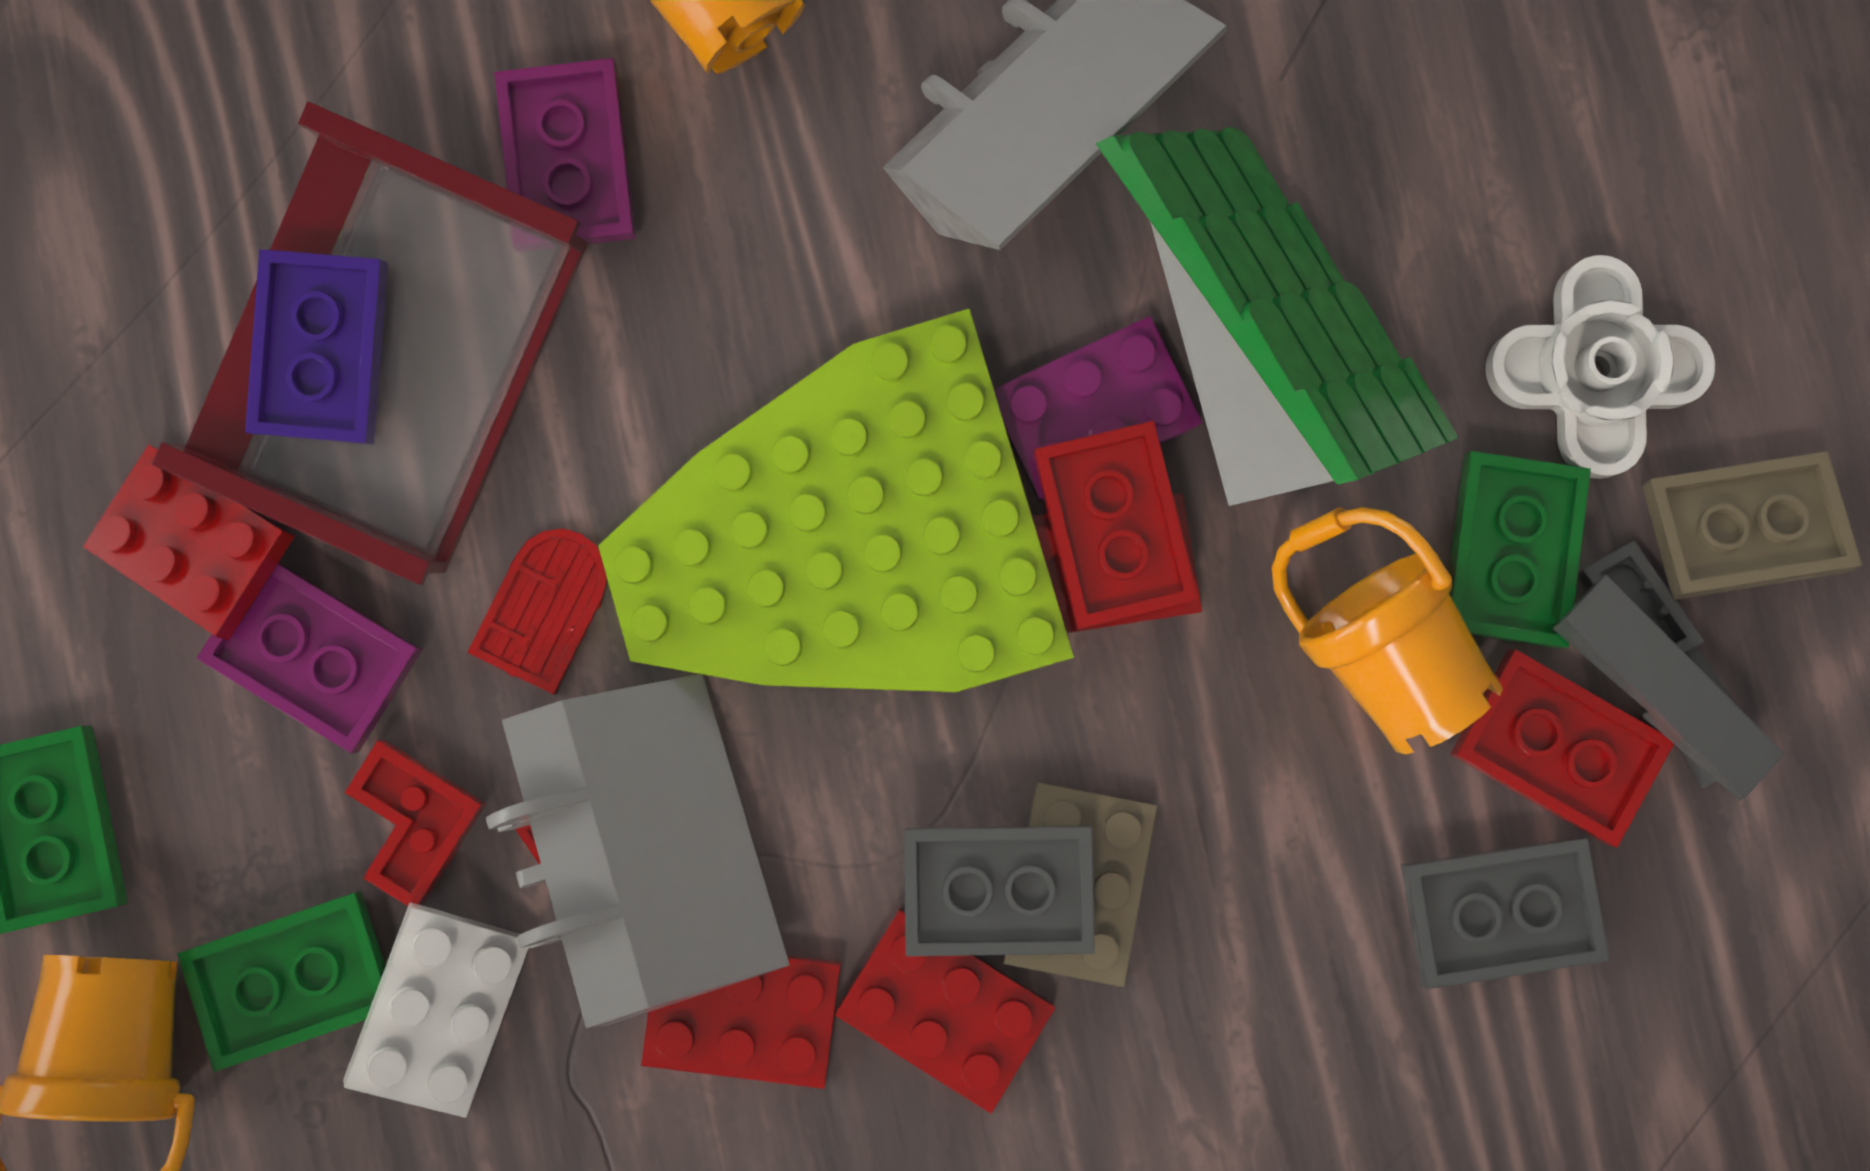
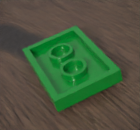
M1476 451L1464 454L1449 574L1452 578V589L1449 594L1472 636L1557 649L1569 648V642L1552 628L1574 606L1591 468Z
M77 726L1 744L0 934L128 904L93 727Z
M362 890L177 953L213 1072L366 1020L386 967Z

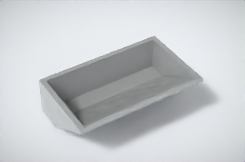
M1008 0L1002 6L1004 20L1015 28H1022L1024 32L995 60H988L977 70L978 76L962 92L937 75L928 76L921 83L922 92L925 98L935 105H941L944 109L882 168L938 235L1001 250L1102 153L1095 144L1096 142L1114 135H1120L1228 31L1227 25L1186 0H1057L1045 12H1042L1026 0Z
M703 674L561 700L502 719L524 802L506 807L487 816V826L489 830L497 828L498 832L531 826L541 864L516 872L518 884L521 889L546 881L556 917L554 922L518 935L520 948L529 946L531 949L562 940L586 1028L607 1026L790 965Z

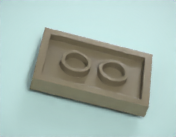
M1828 451L1652 478L1642 486L1673 600L1849 573L1862 566Z
M1036 782L1028 826H1092L1095 954L1004 955L1003 964L1119 987L1125 986L1157 805Z

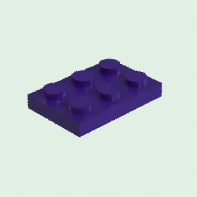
M259 249L245 433L374 445L388 262L374 258Z

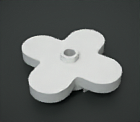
M1597 255L1579 261L1569 268L1558 280L1553 296L1554 325H1526L1510 331L1501 337L1491 348L1486 360L1485 370L1491 390L1507 405L1519 409L1553 410L1557 416L1558 448L1564 461L1570 466L1591 468L1590 478L1601 479L1627 471L1642 456L1647 441V409L1677 408L1698 399L1706 392L1714 377L1715 359L1708 342L1695 330L1681 325H1653L1649 319L1643 316L1642 288L1634 271L1617 258ZM1595 361L1601 365L1603 375L1597 370Z

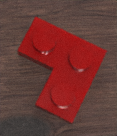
M377 740L344 792L396 825L363 876V879L406 906L409 905V902L423 906L487 803L389 742Z

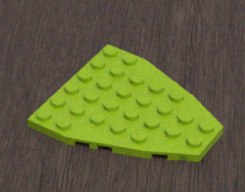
M970 309L852 344L698 452L598 545L631 662L764 686L958 693L1074 658Z

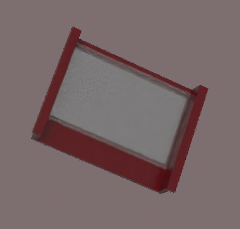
M307 101L298 124L317 135L318 138L270 250L374 258L388 262L374 445L245 433L256 280L187 444L161 442L152 465L418 585H424L428 574L445 573L588 243L576 235L581 224L578 220Z

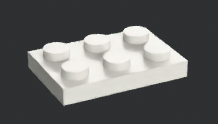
M409 902L344 1076V1088L466 1118L529 946L520 948L517 937L520 933Z

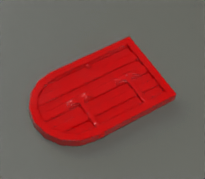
M563 528L543 531L527 540L510 563V568L467 653L506 671L512 677H518L556 695L597 611L602 606L608 579L599 547L583 534Z

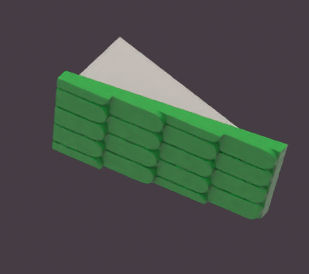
M1232 127L1212 131L1200 128L1192 132L1168 130L1163 133L1152 134L1138 131L1129 135H1114L1095 143L1151 222L1229 506L1335 481L1337 485L1356 481L1459 438L1411 357L1401 359L1361 291L1352 283L1344 280L1299 203H1288L1254 144L1246 134Z

